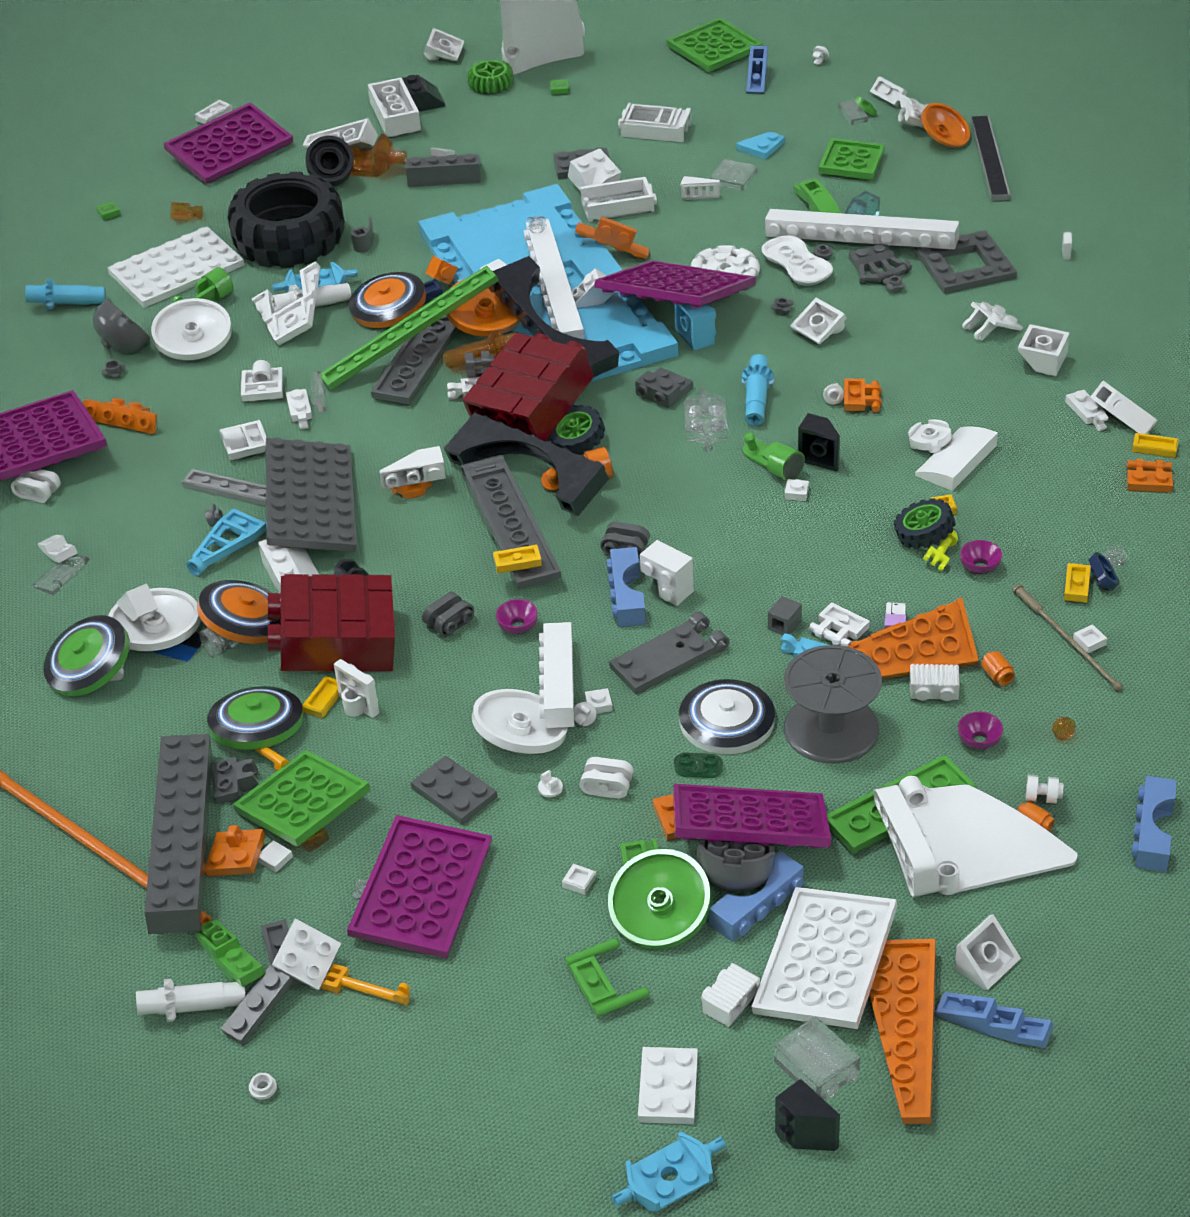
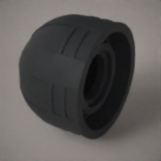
M330 135L319 137L307 149V172L309 175L314 174L322 177L325 182L328 181L332 186L341 185L349 178L352 172L353 152L350 146L339 137Z

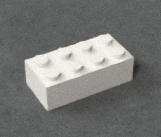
M402 78L368 84L370 104L386 137H396L400 134L414 133L421 130L419 111Z

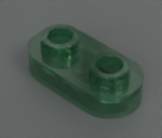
M684 752L674 758V771L682 777L715 778L723 771V761L716 754Z

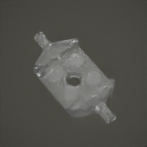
M704 387V392L703 388L699 389V396H689L684 401L686 440L703 443L704 451L708 452L707 448H709V452L713 450L712 443L728 438L726 402L720 395L709 396L708 389Z

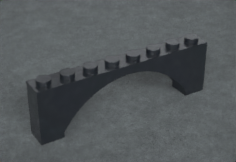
M530 256L493 271L498 278V282L490 286L489 290L499 298L500 302L510 310L511 314L521 322L522 326L533 337L535 334L541 333L549 337L553 342L567 344L569 341H575L581 344L588 352L587 360L594 377L618 367L619 351L609 340L592 341L572 337L552 328L538 316L529 297L534 285L539 282L540 267Z
M473 413L444 447L450 462L459 466L503 454L530 455L547 462L558 473L559 492L556 494V498L561 509L576 516L582 513L609 480L605 466L602 463L591 461L581 454H574L566 448L557 447L549 441L545 442L532 434L523 433L518 428L513 429L506 426L503 422H496L486 415L481 416L477 413Z

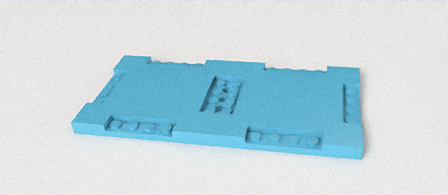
M558 184L523 193V200H515L512 203L497 205L486 210L482 209L475 213L463 214L460 217L451 212L418 221L419 233L432 254L458 267L452 280L453 285L468 278L480 270L481 267L497 259L508 265L530 256V252L527 250V241L525 242L523 230H526V222L549 219L571 291L578 287L585 276L595 268L605 275L622 271L604 245L597 243L594 239L583 238L575 232L578 222H582L572 210L571 201ZM536 283L529 297L531 304L538 316L551 326L550 318L548 319L547 310L544 306L543 296L540 293V285ZM615 291L604 304L577 308L584 329V339L592 341L609 340L619 351L618 367L594 377L591 381L678 356V342L662 321L657 322L640 298H637L635 294L624 296ZM520 322L513 330L502 335L490 336L488 339L499 354L514 334L520 333L532 336V334Z

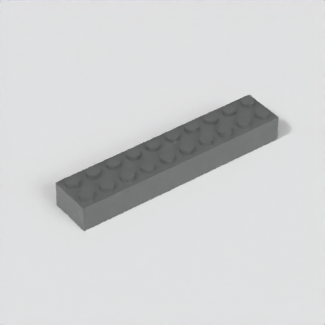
M210 734L161 736L145 902L148 934L201 931L213 757Z

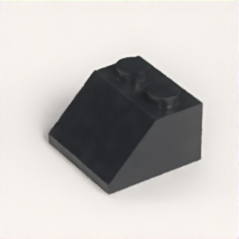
M408 75L402 78L419 112L445 107V102L435 85L420 75Z
M808 413L798 427V451L803 453L806 464L838 472L840 457L839 433L828 418Z
M800 1079L775 1097V1132L780 1140L783 1142L787 1141L794 1149L836 1151L839 1148L840 1114Z

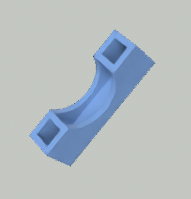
M637 547L610 549L611 558L606 559L607 572H612V574H608L609 587H614V589H610L611 602L616 603L612 604L613 618L618 619V627L646 625L643 592L627 587L631 582L640 579Z
M1146 776L1145 785H1139L1138 800H1141L1142 804H1137L1136 819H1140V823L1135 822L1133 836L1138 838V841H1133L1131 856L1136 857V868L1167 872L1172 836L1161 831L1154 822L1162 817L1172 816L1177 780Z
M780 851L774 857L773 870L764 882V888L750 896L725 895L709 908L710 926L731 942L735 941L739 936H744L750 927L756 922L762 921L773 908L780 906L794 892L795 887H802L804 883V867Z

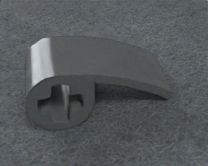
M369 217L368 228L358 227L351 232L353 249L356 252H366L372 246L374 233L371 217Z

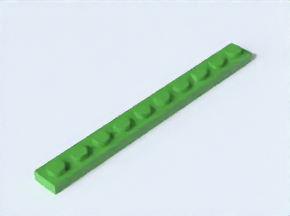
M486 265L320 373V377L330 390L334 389L498 282L497 276Z

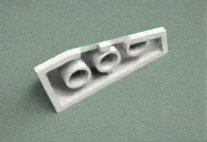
M369 118L307 135L303 147L308 148L317 138L330 135L343 139L350 146L351 150L369 149L374 146L378 135Z

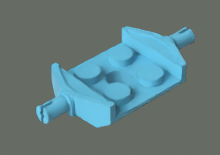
M330 262L331 269H320L318 287L343 284L347 281L346 278L358 276L357 269L345 271L336 263ZM290 269L284 282L272 284L273 292L281 290L289 292L290 285L295 284L301 290L300 274L294 275L293 270Z
M680 1132L678 1133L677 1141L632 1165L630 1160L626 1161L628 1186L622 1191L611 1195L613 1203L618 1207L632 1199L634 1202H639L647 1210L657 1212L712 1182V1154L726 1148L724 1139L722 1140L720 1136L708 1144H703L697 1139ZM667 1173H673L677 1178L673 1181H667L662 1176Z

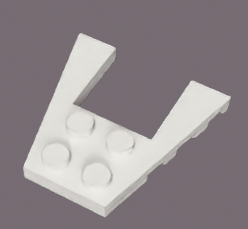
M316 261L300 270L303 297L286 307L274 312L271 302L272 293L268 289L252 298L257 310L262 315L263 321L267 324L268 330L278 345L290 341L295 336L312 327L320 265Z

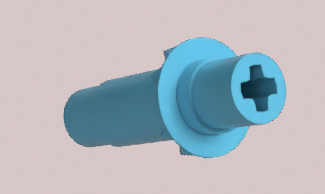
M46 279V284L26 285L25 299L26 303L46 304L47 310H52L55 304H101L106 300L105 287H91L89 285H55L53 279Z
M756 354L750 358L749 366L741 374L742 383H745L746 386L745 422L750 426H759L764 422L767 388H770V385L774 383V373L768 367L767 357Z

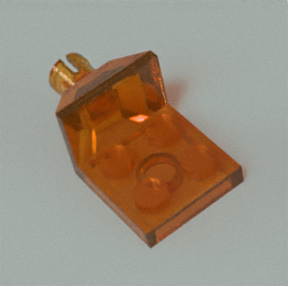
M381 133L372 150L351 149L354 159L350 175L377 178L389 170L392 164L405 165L407 152L406 150L393 149V143L385 133Z

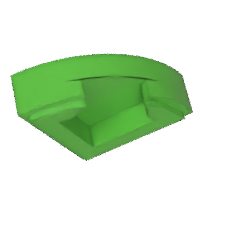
M861 96L855 99V102L871 116H875L877 110L870 102Z

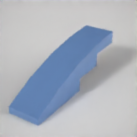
M944 992L935 1011L937 1016L962 1027L999 1039L1046 1048L1054 1028L1052 1020L1025 1017L1023 1009L997 1006L995 998Z

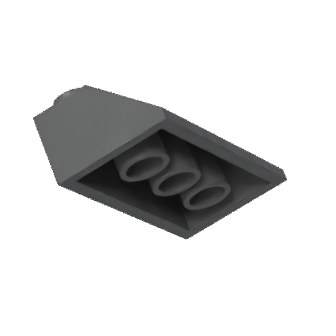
M469 153L466 155L406 158L408 187L481 183L479 154Z

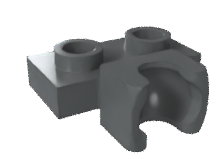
M237 757L213 763L214 798L217 804L241 798V789L245 792L259 785L255 778L259 771L253 759L238 761Z

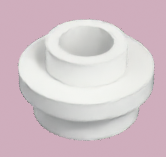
M267 1073L256 1074L249 1084L251 1096L258 1100L270 1098L277 1089L275 1079Z

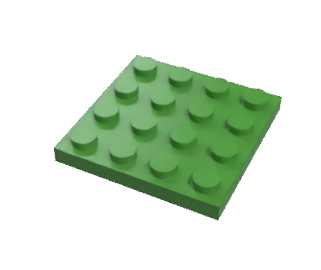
M720 17L667 39L668 47L708 72H712L717 68L750 55V46H763L762 42Z
M305 750L235 802L233 807L238 814L298 847L356 801L360 800L371 791L369 782Z

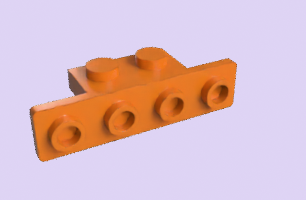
M602 216L597 228L580 222L576 226L575 232L583 238L594 239L601 245H610L617 251H626L639 259H647L649 248L633 243L637 229Z
M112 398V401L108 402L84 399L83 401L84 407L94 422L150 434L156 433L157 414L150 412V408L142 406L140 402L125 403L124 399Z

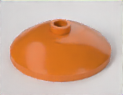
M931 103L922 111L921 119L924 129L937 143L946 147L959 148L968 142L970 138L969 126L963 116L955 109L942 103Z

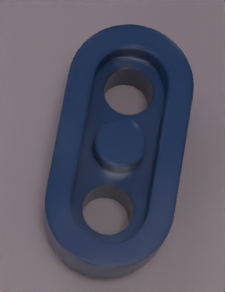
M1095 552L1088 559L1091 570L1097 577L1096 582L1101 588L1113 590L1120 583L1111 563L1105 556Z

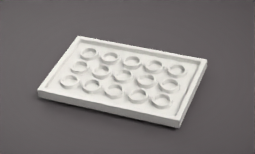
M205 227L173 241H168L156 248H151L139 255H134L122 262H117L107 268L109 274L145 308L195 287L196 282L203 275L216 267H221L228 273L245 266L242 257L210 228Z
M795 887L752 1004L753 1014L858 1029L898 907L897 900Z

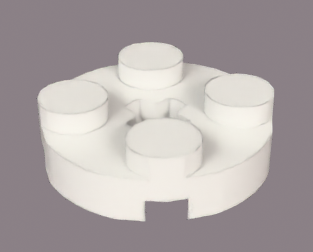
M936 419L928 420V424L924 425L919 422L912 426L908 432L912 449L928 450L930 453L939 452L941 447L945 446L952 439L949 424Z

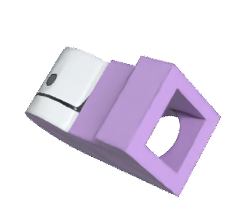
M887 602L884 629L900 622H906V603Z

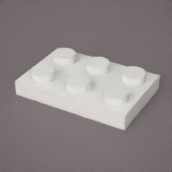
M643 1047L638 1123L694 1124L698 1049Z

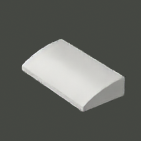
M960 427L952 435L950 442L941 447L939 452L934 453L915 472V476L953 491L997 446L998 432L981 427Z

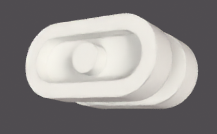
M39 469L38 471H29L21 474L20 477H17L11 483V489L20 498L45 503L51 497V494L60 487L61 481L56 473Z
M591 757L586 762L579 786L583 792L589 795L617 799L623 798L627 795L634 768L624 760Z
M1028 774L1025 800L1036 802L1037 794L1046 795V803L1057 804V799H1062L1064 784L1059 783L1058 777L1049 776L1047 784L1038 783V775Z

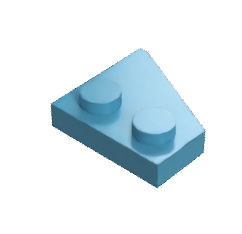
M767 132L737 142L736 150L767 159L785 143V136L775 132Z

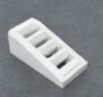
M683 177L680 184L681 199L720 198V180Z

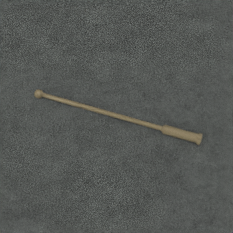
M1022 584L1014 586L1013 593L1018 595L1035 613H1040L1113 684L1114 690L1120 691L1123 688L1121 682H1116L1043 611V606L1024 589Z

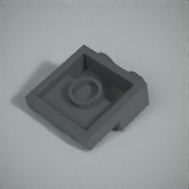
M659 367L654 373L647 371L635 381L636 394L670 408L693 388V381Z

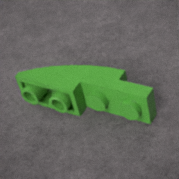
M807 180L793 185L794 192L809 204L811 212L841 213L836 202L819 180Z
M217 919L203 924L201 931H194L196 938L207 954L231 982H237L244 987L265 975L263 966L240 946L238 938Z

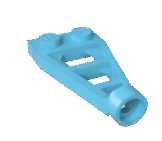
M233 508L216 523L194 552L192 558L186 562L188 570L193 575L198 576L209 565L256 540L266 531V523ZM229 530L240 535V537L233 541H228L222 538L221 535L224 531ZM212 544L222 547L215 552L207 550Z

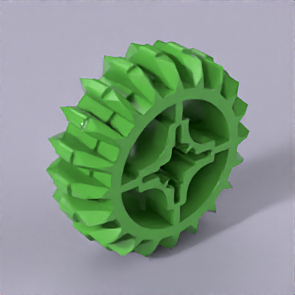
M485 59V61L474 63L473 66L469 67L467 81L471 90H475L477 93L481 92V94L488 93V95L507 90L508 87H511L514 79L512 67L505 63V61H499V59Z

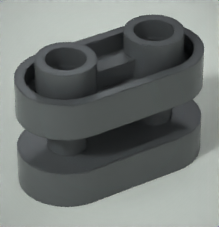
M489 350L481 351L480 358H473V352L464 353L467 378L480 377L490 367L494 360V354H489ZM474 366H482V368L475 369Z
M612 522L609 524L601 540L600 548L604 553L610 555V549L637 547L639 559L640 554L645 550V546L650 539V533L645 527L640 525Z
M449 592L425 609L422 620L429 627L434 628L440 635L446 637L473 619L474 607L467 601H462V598L456 593Z

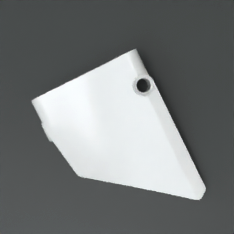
M500 0L503 32L502 61H505V63L512 67L513 75L542 64L579 57L584 54L583 37H585V27L583 21H581L576 0Z
M908 776L900 781L899 786L892 785L874 789L876 807L892 841L909 892L913 898L936 892L943 895H952L957 892L1073 866L1076 863L1077 853L1049 831L1014 808L970 785L928 788L921 784L918 777Z

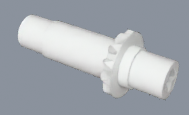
M295 284L290 285L289 292L272 295L271 302L274 312L303 297V289L300 290ZM349 284L319 286L317 288L315 307L350 300L351 289Z
M164 979V987L154 990L136 991L137 1016L166 1014V1021L173 1022L176 1018V1013L239 1006L245 998V986L242 987L237 982L174 986V982L171 979Z

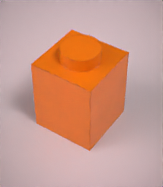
M433 256L425 273L450 285L458 267Z

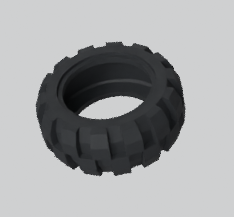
M292 171L289 174H280V172L268 174L265 178H256L248 182L246 188H240L234 194L227 216L231 239L237 250L250 262L257 261L260 266L270 268L273 265L281 266V268H290L301 263L306 265L317 261V257L321 255H328L334 250L335 244L339 243L344 231L345 222L340 196L328 181L325 182L322 177L314 174L308 176L304 175L303 172ZM284 218H296L286 221H276Z

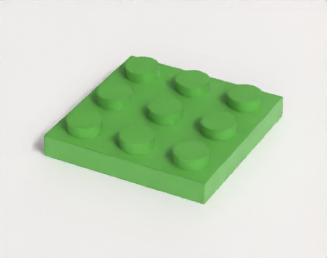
M831 138L819 165V173L828 176L837 175L845 178L873 180L885 151V144Z

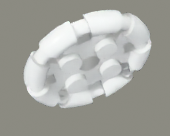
M730 245L717 246L716 249H705L695 256L690 265L756 277L760 272V263L752 252L744 248L736 249L735 246Z

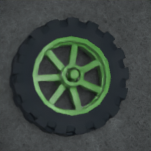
M578 405L575 408L572 406L549 435V439L557 447L566 448L574 454L583 455L584 452L593 450L595 445L598 446L601 443L600 440L604 438L605 426L595 408L592 409L591 406L584 407L583 405Z
M930 498L927 501L924 499L920 500L919 503L914 502L910 504V507H905L901 511L902 513L896 516L894 521V529L902 545L905 544L907 548L913 547L914 549H919L920 547L928 548L932 544L940 543V540H945L948 534L953 532V527L956 525L949 504L947 502L944 503L942 499L936 500L935 498Z

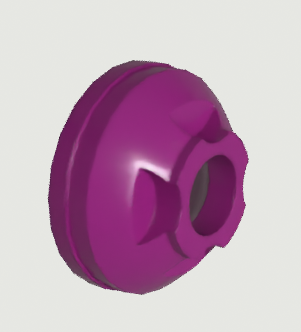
M974 540L962 547L960 553L961 562L968 570L975 574H987L999 567L1002 560V551L996 544L990 541ZM975 563H984V564H986L987 566H976V565H974V564H975Z
M524 599L506 601L496 611L499 627L512 634L518 635L526 632L537 622L538 612L536 606ZM515 622L524 623L522 626H512Z
M982 711L971 712L960 719L958 734L963 743L969 747L984 750L999 743L1003 734V725L993 714ZM983 736L986 738V741L977 742L973 740V737Z

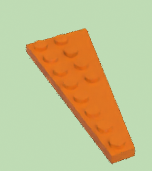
M958 598L947 605L938 606L935 610L925 614L921 613L911 620L897 623L871 634L870 637L860 641L856 640L846 646L859 650L869 656L880 669L882 679L910 675L911 664H952L953 666L957 664L959 667L976 665L979 662L963 598Z
M935 939L887 940L869 993L903 1124H931L936 976Z

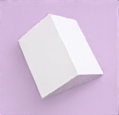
M994 914L989 915L956 948L955 970L984 990H988L1021 959Z

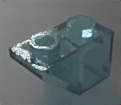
M864 191L852 199L844 214L879 216L880 197Z

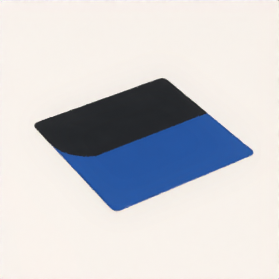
M194 632L185 641L170 648L153 651V653L189 662L208 635Z

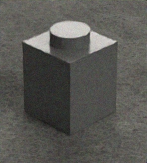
M781 596L768 612V630L781 635L791 634L801 622L802 604Z

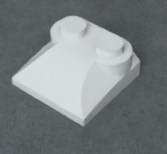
M433 28L425 47L424 55L431 61L439 60L440 58L447 61H457L464 40Z
M816 297L790 327L820 345L831 334L840 333L845 327L844 321L847 318L843 312Z

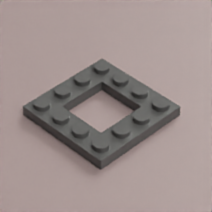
M986 230L959 235L955 249L914 247V253L943 294L1017 278L1016 269ZM976 251L986 266L955 273L944 257Z

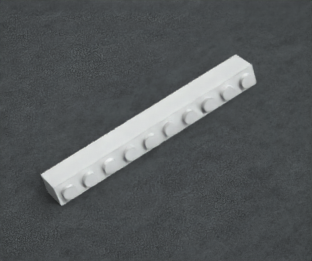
M770 209L765 218V234L767 237L794 236L799 239L955 249L959 240V221Z
M549 219L526 222V230H523L525 242L527 241V250L530 252V257L540 267L538 285H540V293L543 296L548 319L550 318V325L564 334L584 339V329Z

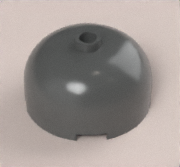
M106 299L94 312L93 327L102 338L100 342L107 349L112 347L122 354H134L142 350L150 340L148 334L109 300Z
M700 839V843L697 846L696 861L704 870L711 885L733 892L748 891L762 885L772 873L775 846L774 844L760 845L757 842L738 844L727 840L710 842L706 839Z

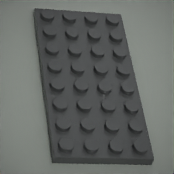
M266 438L267 545L356 552L357 543L350 445L323 443L321 441L308 442L298 439Z

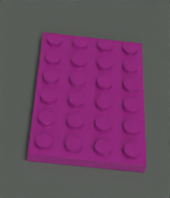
M250 102L163 144L164 149L207 184L292 143L293 136Z
M676 783L673 785L675 837H680L683 840H693L694 838L706 839L710 842L727 840L738 844L757 842L760 845L783 844L787 847L802 845L814 849L830 847L831 835L823 793Z
M396 815L347 928V936L448 959L491 847L492 836Z

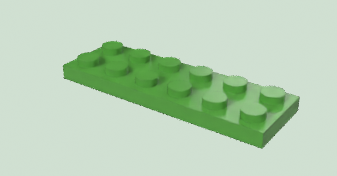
M943 755L880 788L892 785L899 786L900 781L908 776L918 777L921 784L928 788L970 785L975 788L976 785L946 755ZM874 791L827 814L829 829L852 854L889 836L876 807Z

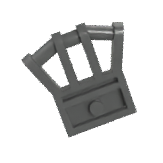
M883 244L849 252V260L859 272L860 284H865V282L869 281L882 283L885 278L899 276L912 270L909 261L903 262L894 257L893 251ZM878 267H881L884 270V272L879 271ZM869 270L871 274H865L864 271Z

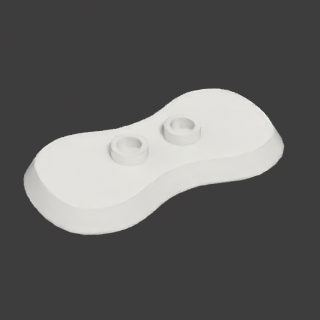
M780 236L769 240L762 246V252L769 261L787 269L790 277L799 285L812 286L825 281L833 272V267L828 261L811 254L806 244L797 237Z

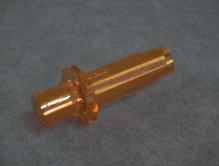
M499 330L491 331V334H488V339L445 351L444 362L449 369L462 365L466 366L464 353L473 352V358H480L481 351L489 350V354H494L495 359L499 352L503 351V347L511 337L519 332L503 335Z

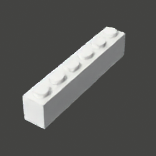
M571 622L543 624V633H539L540 719H545L546 728L575 727Z

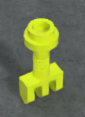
M954 530L948 534L945 540H940L941 543L937 549L931 546L923 557L925 561L932 557L933 560L930 563L932 566H935L938 561L940 563L938 566L939 571L944 569L950 559L944 555L948 547L956 545L958 541V535Z

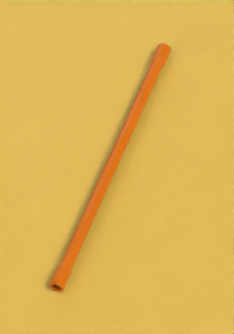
M0 770V788H4L147 889L148 874ZM203 910L201 926L211 921V916Z

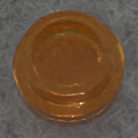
M1059 717L1052 726V732L1055 737L1061 741L1072 737L1076 727L1075 721L1069 717Z

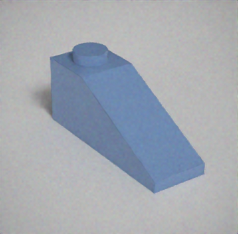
M750 46L746 93L764 94L768 69V46Z

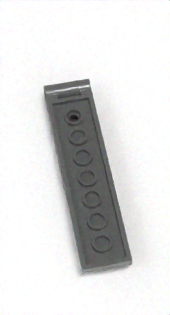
M499 455L461 465L462 476L492 540L496 541L499 550L532 545L538 546L542 566L510 571L518 589L561 578V570L515 482L504 456Z

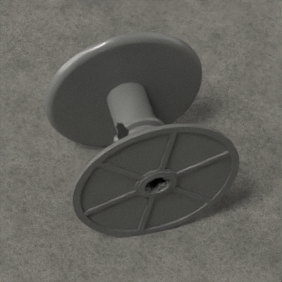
M840 645L813 647L794 657L788 664L784 674L786 690L797 703L788 712L784 722V735L789 745L807 759L830 764L853 761L868 753L874 747L879 737L877 717L868 707L879 694L882 685V676L877 664L863 652Z

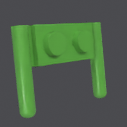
M617 938L610 939L564 958L567 967L570 968L572 976L590 1007L594 1010L596 1017L642 1000L650 995L649 989L642 987L620 997L616 996L615 990L595 957L617 949L620 946Z

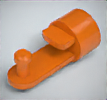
M605 447L584 452L583 456L587 459L602 463L605 466L608 478H613L614 472L611 458ZM554 468L548 469L541 477V484L545 490H559L558 473Z

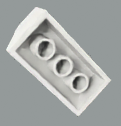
M266 540L258 542L262 563L278 593H280L281 576H284V574H309V576L319 574L305 548L267 545Z

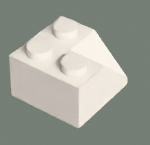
M601 149L570 161L568 178L579 190L583 186L620 181L621 171Z
M1030 324L1018 346V352L1036 372L1056 376L1068 353L1070 333Z
M658 540L640 554L641 572L656 579L659 597L664 601L678 606L694 592L692 557Z

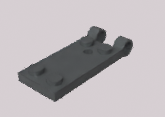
M697 611L690 616L687 622L609 661L610 669L636 695L717 652L724 651L728 647L730 639L719 630L712 633L708 641H705L698 633L707 629L710 620L701 611Z

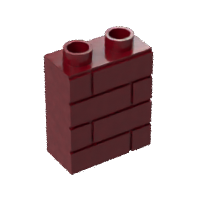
M516 333L503 347V351L501 350L492 361L490 367L476 381V385H473L464 396L462 401L470 417L473 413L481 416L486 415L491 420L503 422L508 427L518 428L525 434H532L538 439L546 441L594 378L587 360L588 352L581 344L575 341L562 344L553 342L549 337L541 333L535 334L534 337Z
M284 574V576H281L280 593H268V620H280V624H268V652H280L281 671H335L334 663L340 659L354 665L359 671H393L395 629L391 575L336 576V574H312V576H309V574Z

